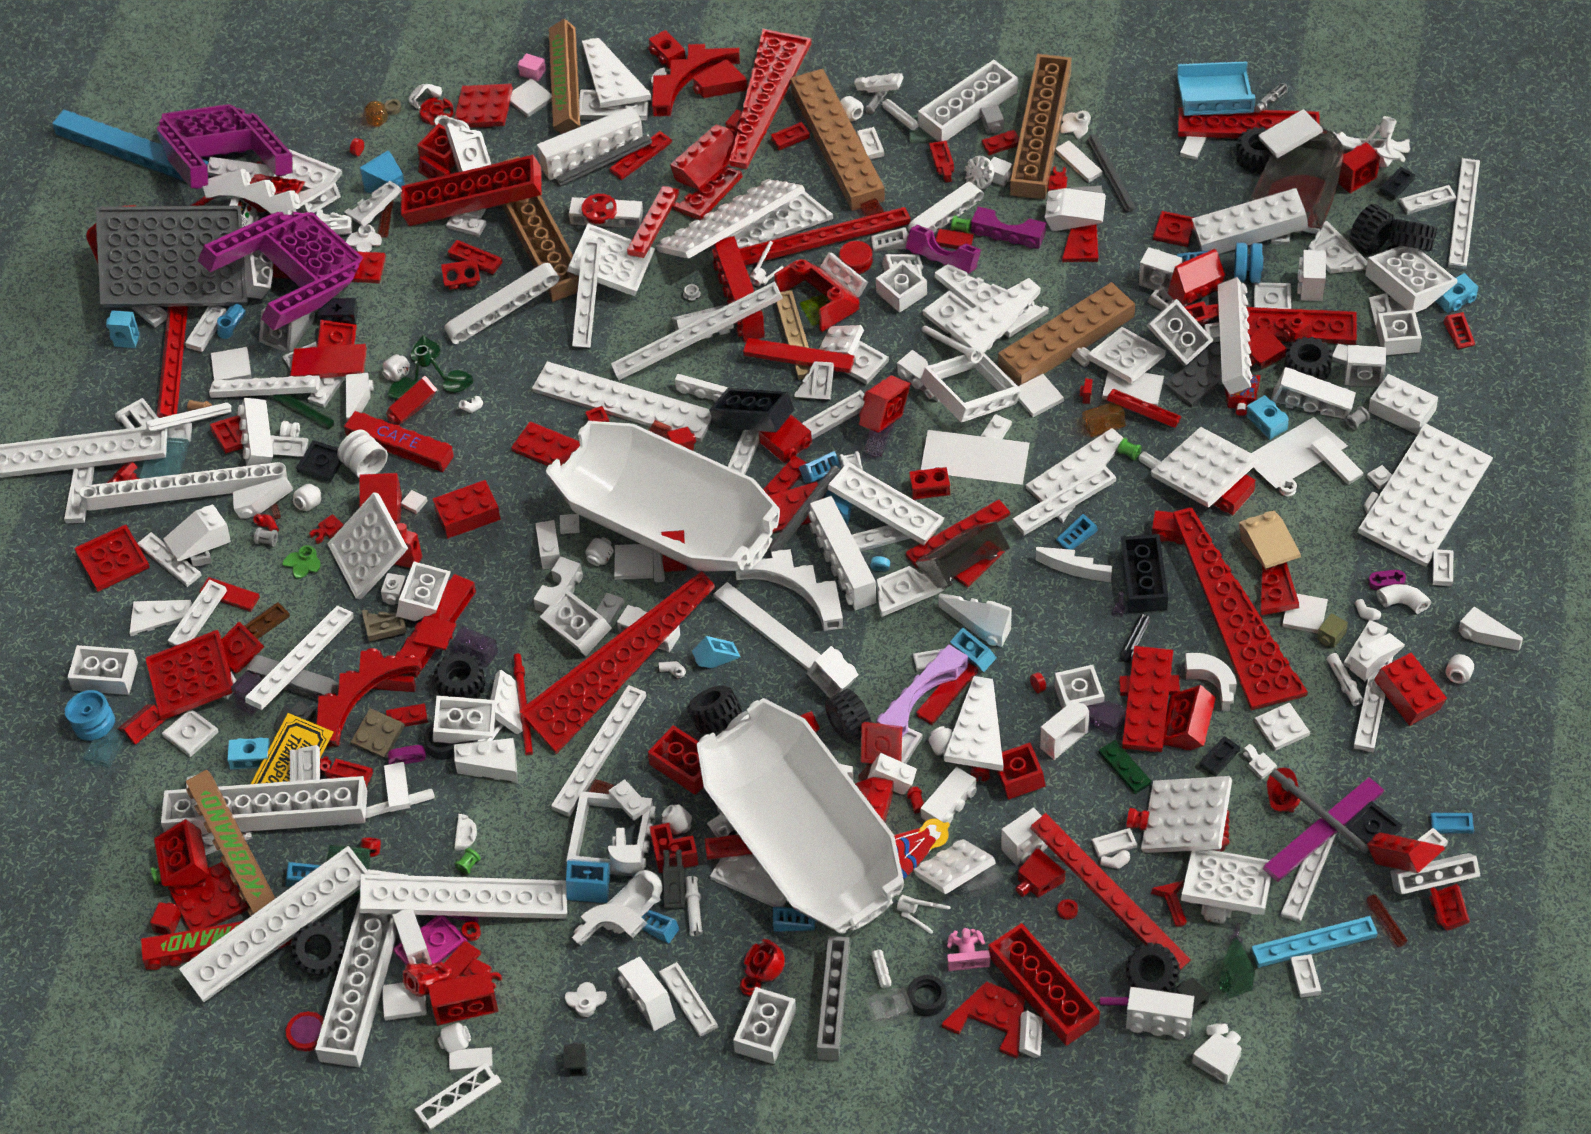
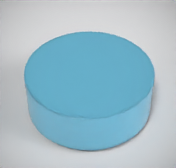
M881 556L873 557L870 567L875 571L886 572L889 570L890 560Z

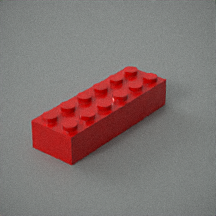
M735 236L724 238L715 243L714 248L711 249L713 259H715L712 261L715 271L719 272L717 274L719 284H723L722 292L724 297L728 298L727 305L755 291ZM762 310L735 322L738 325L736 326L738 337L742 336L743 342H747L748 338H765Z
M1022 923L989 944V954L992 962L1019 993L1025 997V1000L1043 1018L1045 1023L1065 1046L1099 1024L1100 1011Z

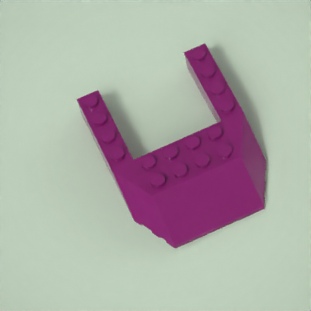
M230 104L162 113L159 126H157V134L168 161L191 188L200 189L202 186H208V166L200 156L211 157L214 154L226 155L230 152H245L246 150L253 149L276 176H286L293 173L292 153L254 113L245 114L243 109L236 108Z
M276 212L205 244L198 262L209 272H212L257 250H260L300 287L267 304L261 320L274 331L324 306L352 282L363 257L313 212H292V215Z

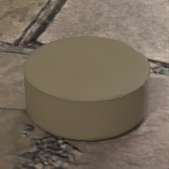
M397 99L386 101L384 104L385 112L389 115L398 114L402 109L401 102Z

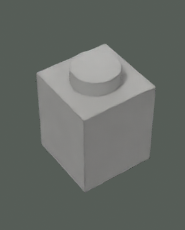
M993 105L981 108V121L986 133L1003 131L1004 118L999 106Z

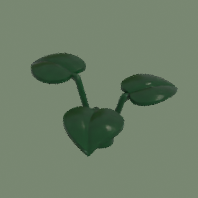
M423 335L411 352V359L415 362L414 380L409 377H403L399 381H395L387 395L392 399L398 400L418 382L419 366L428 367L431 363L442 379L445 380L443 388L447 392H461L468 388L474 382V379L470 374L461 370L451 371L448 376H445L434 361L441 352L440 346Z

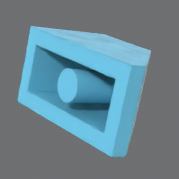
M708 636L692 650L696 663L701 667L714 668L740 658L733 642Z

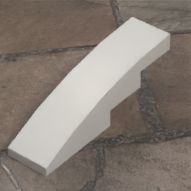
M1036 547V561L1073 576L1111 582L1112 566L1093 564V558L1075 556V550Z

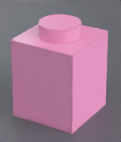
M525 54L518 63L520 76L539 81L546 71L545 60Z

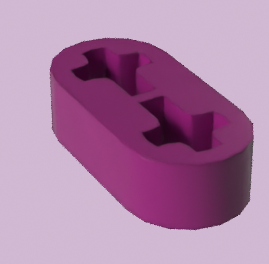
M1401 570L1374 572L1369 577V586L1377 591L1393 584L1404 585L1406 575Z
M422 745L396 748L388 752L389 765L404 762L405 765L421 762L426 759L425 748Z

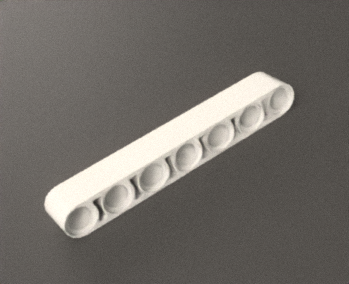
M550 263L541 264L449 321L444 329L452 343L458 344L459 341L463 342L557 284L559 276Z

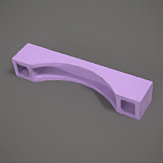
M948 645L944 650H940L936 659L926 665L921 675H917L913 683L902 691L901 696L891 702L888 710L878 716L876 723L902 726L903 737L908 732L909 715L917 700L931 688L956 680L967 669L968 656L951 645Z

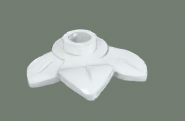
M1087 111L1065 114L1061 120L1064 123L1060 127V133L1074 132L1075 137L1080 139L1088 131V125L1091 120L1090 114Z
M366 224L365 226L361 225L358 232L350 234L346 243L350 246H356L357 251L370 252L372 246L381 245L382 239L379 234L375 233L371 225Z
M589 982L582 983L577 988V992H566L565 994L567 1005L575 1008L576 1012L582 1017L593 1015L596 1007L602 1005L607 998L606 992H596L595 986Z

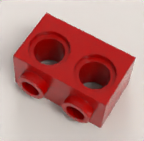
M477 259L441 265L444 286L449 287V290L460 288L459 285L466 284L467 287L476 286L477 282H480ZM467 269H473L475 271V276L473 278H467L465 276V271ZM453 271L457 273V279L455 281H449L447 279V275L449 272Z
M947 467L909 472L913 500L950 495Z

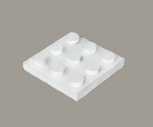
M1121 327L1089 352L1088 360L1127 382L1133 383L1163 359L1166 351Z
M963 839L956 841L948 849L938 852L930 860L922 862L920 866L914 869V872L918 878L947 894L996 864L992 855Z

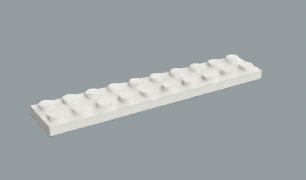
M548 361L532 387V391L588 409L603 406L606 414L668 432L688 426L690 432L694 433L696 441L699 442L703 440L713 421L707 408Z
M146 427L0 444V478L166 458L167 428L150 432Z
M347 846L187 962L179 970L202 1001L205 1002L292 939L300 928L308 923L315 922L359 890L361 874H371L350 847Z
M361 874L360 913L397 914L401 910L412 908L415 915L566 919V880Z

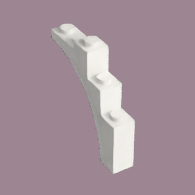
M238 169L209 178L208 186H203L206 198L222 196L242 197L259 204L271 214L283 212L284 215H292L293 210L299 209L300 199L295 194V191L274 195L275 187L270 180H262L250 184L251 177L246 172V169Z
M791 549L772 552V558L761 559L749 570L735 571L737 580H767L797 592L815 609L824 631L843 628L836 581L816 583L813 565H802L794 568Z

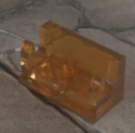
M1109 403L1082 412V417L1086 421L1084 425L1091 437L1103 434L1111 428L1116 430L1126 426L1124 410L1115 403Z

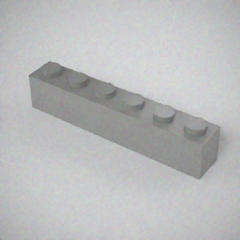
M828 936L817 1054L820 1060L839 1061L850 954L849 937Z

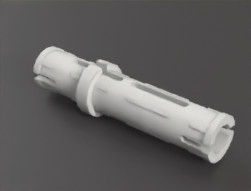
M1330 654L1326 660L1342 685L1343 693L1347 694L1353 706L1360 705L1364 699L1357 690L1356 682L1349 676L1338 654Z
M688 876L684 879L686 887L685 901L687 902L689 934L694 936V932H696V936L703 934L699 905L701 894L698 892L697 877L693 876L692 881V877Z

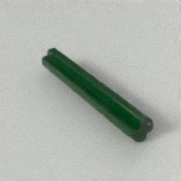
M288 394L273 395L274 400L327 429H331L334 426L333 419Z

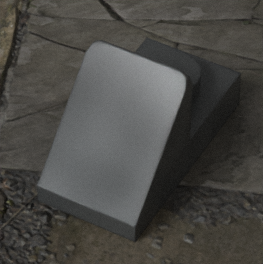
M299 701L292 709L284 706L274 730L276 732L279 731L288 713L309 721L315 715V711L302 701Z

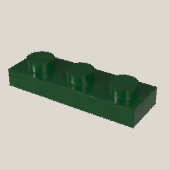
M1116 740L1099 749V754L1134 794L1151 785L1152 781Z

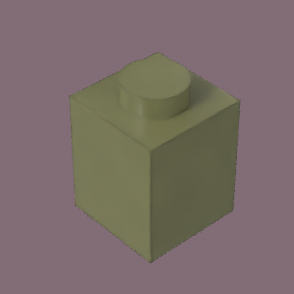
M1331 613L1320 626L1317 639L1323 645L1335 648L1346 634L1348 622Z

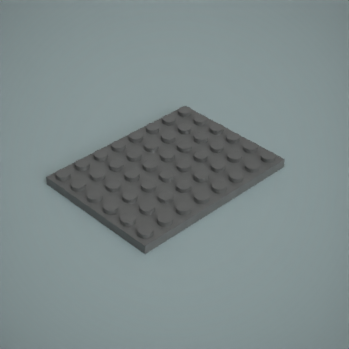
M111 206L95 208L100 307L247 305L244 257L212 272H209L198 262L205 244L242 228L241 206Z

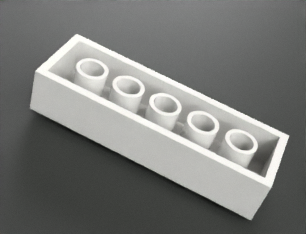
M992 60L918 110L919 127L937 141H947L981 117V108L999 105L1016 94L1018 77L995 60Z
M631 106L539 143L537 147L541 169L550 181L556 179L557 176L643 136L641 119Z
M1296 188L1192 218L1194 232L1201 251L1216 249L1218 254L1234 250L1236 243H1246L1248 246L1252 243L1262 242L1308 228L1306 212Z
M832 496L810 503L811 511L808 512L811 523H809L812 534L816 533L817 544L819 548L823 547L825 560L832 564L831 571L834 576H838L839 587L841 591L845 590L848 605H852L854 610H858L875 604L876 581Z

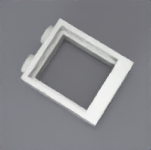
M1074 699L1041 726L1040 748L1055 760L1088 733V708Z
M413 909L401 910L394 914L393 918L409 963L432 965Z

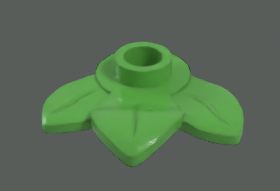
M305 545L299 549V552L290 553L284 559L283 566L293 567V575L296 579L305 577L309 571L318 572L321 563L317 558L316 550L309 545Z

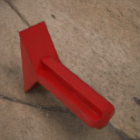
M1184 880L1155 887L1151 890V894L1166 899L1176 927H1183L1187 923L1176 894L1183 887Z

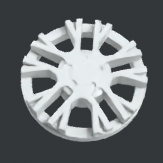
M975 156L967 162L968 166L965 169L967 177L965 179L979 189H985L993 180V166L988 158Z

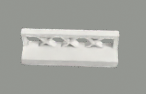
M485 1063L414 1111L426 1129L430 1131L498 1086L501 1080L497 1075L494 1076ZM485 1070L490 1079L483 1084L477 1083V1074ZM474 1076L473 1082L467 1081ZM463 1083L472 1085L471 1092L466 1095L458 1094L459 1086ZM443 1096H454L453 1104L448 1107L440 1106ZM426 1107L437 1108L436 1114L428 1120L421 1112Z

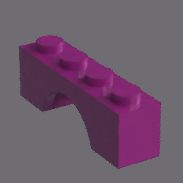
M978 206L971 221V233H975L978 236L992 237L995 240L1008 241L1011 244L1025 245L1028 248L1040 249L1046 234V222L1028 219L1019 225H1007L997 219L995 210Z
M918 224L910 229L905 247L911 250L913 254L926 256L928 260L941 262L944 266L949 264L967 272V274L976 270L981 249L966 243L958 247L956 251H947L937 244L933 230Z

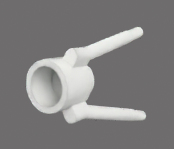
M772 241L768 243L756 268L749 276L751 283L758 287L761 283L766 285L774 277V273L784 268L783 266L779 267L767 277L765 276L766 272L760 268L770 250Z
M905 895L900 897L897 905V910L902 911V917L908 918L930 934L933 933V930L911 916L910 913H915L918 905L950 910V906L917 900Z

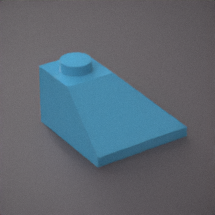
M389 150L360 167L363 186L366 192L372 193L389 181L398 185L400 189L401 186L405 185L403 173Z

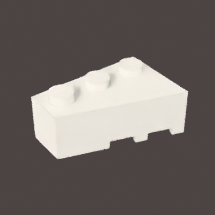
M513 738L454 745L455 765L458 774L476 777L484 776L494 778V780L502 779L518 783L516 749Z
M641 957L618 968L620 973L618 980L621 986L627 988L630 998L636 1002L653 1031L676 1020L666 989Z

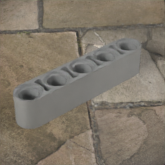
M255 655L245 674L250 679L256 678L257 681L261 682L280 662ZM302 669L283 689H290L293 693L303 696L308 695L309 698L318 700L319 696H325L327 693L335 694L339 685L331 678Z

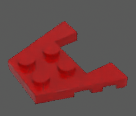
M986 981L942 1023V1028L960 1034L968 1017L1006 1032L1007 1035L1000 1047V1052L1017 1059L1020 1045L1021 1013L1024 1011L1025 997Z

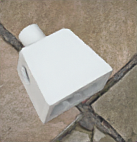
M1230 1031L1226 1038L1219 1033H1215L1195 1051L1192 1063L1227 1084L1241 1056L1242 1048L1237 1045L1241 1039L1240 1036L1234 1031Z

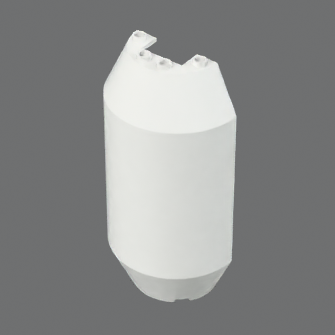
M588 421L579 430V448L572 452L567 462L560 466V460L556 459L546 469L547 477L575 513L697 571H743L751 569L766 553L773 540L770 538L772 531L778 526L779 507L753 478L635 424ZM684 530L685 544L681 541L662 536L661 532Z
M764 698L760 701H754L747 709L749 718L739 721L733 729L723 732L718 739L713 732L710 735L703 736L697 743L704 788L796 911L839 933H845L849 928L854 931L882 914L893 903L892 898L900 895L904 887L894 834L804 718Z

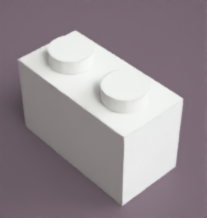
M880 753L872 763L868 779L878 777L893 780L894 792L904 795L912 786L917 769Z

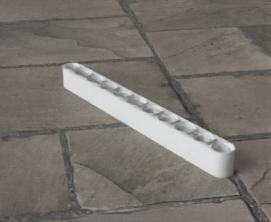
M276 462L87 485L81 488L80 497L85 510L107 509L233 493V491L283 477L287 478L285 465Z

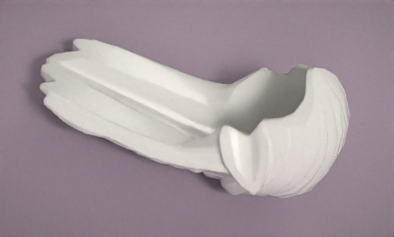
M639 871L606 904L626 906L642 917L655 903L661 900L662 882L651 871ZM613 924L603 926L606 930H613L614 933L620 934L625 931L620 926Z

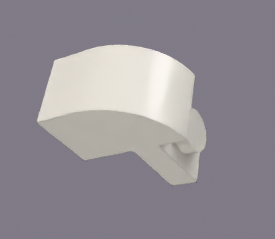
M616 828V836H613V846H608L611 864L615 869L623 873H638L642 871L641 845H626L625 828Z

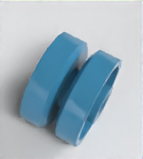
M1236 243L1234 278L1238 277L1240 282H1244L1246 280V273L1249 271L1250 282L1260 283L1261 272L1263 271L1262 243H1252L1250 254H1247L1246 243Z
M87 690L78 693L68 701L65 707L67 720L77 737L82 740L92 741L105 736L114 726L115 715L103 693L97 690Z

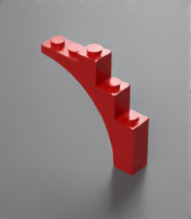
M688 44V59L671 60L670 75H653V115L671 116L672 106L677 95L698 74L725 59L732 65L740 64L739 48L706 49L705 44Z
M374 648L361 651L359 673L356 671L340 673L338 696L333 693L319 696L317 725L333 731L327 746H339L341 732L348 715L355 704L373 687L391 677L405 673L421 672L422 663L419 658L412 655L405 656V658H397L396 656H386L384 658L381 651Z

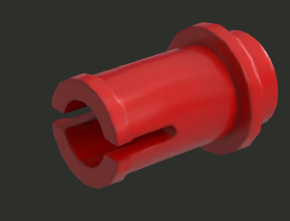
M911 787L907 791V798L911 801L914 813H921V807L924 805L921 796L922 790L919 787Z

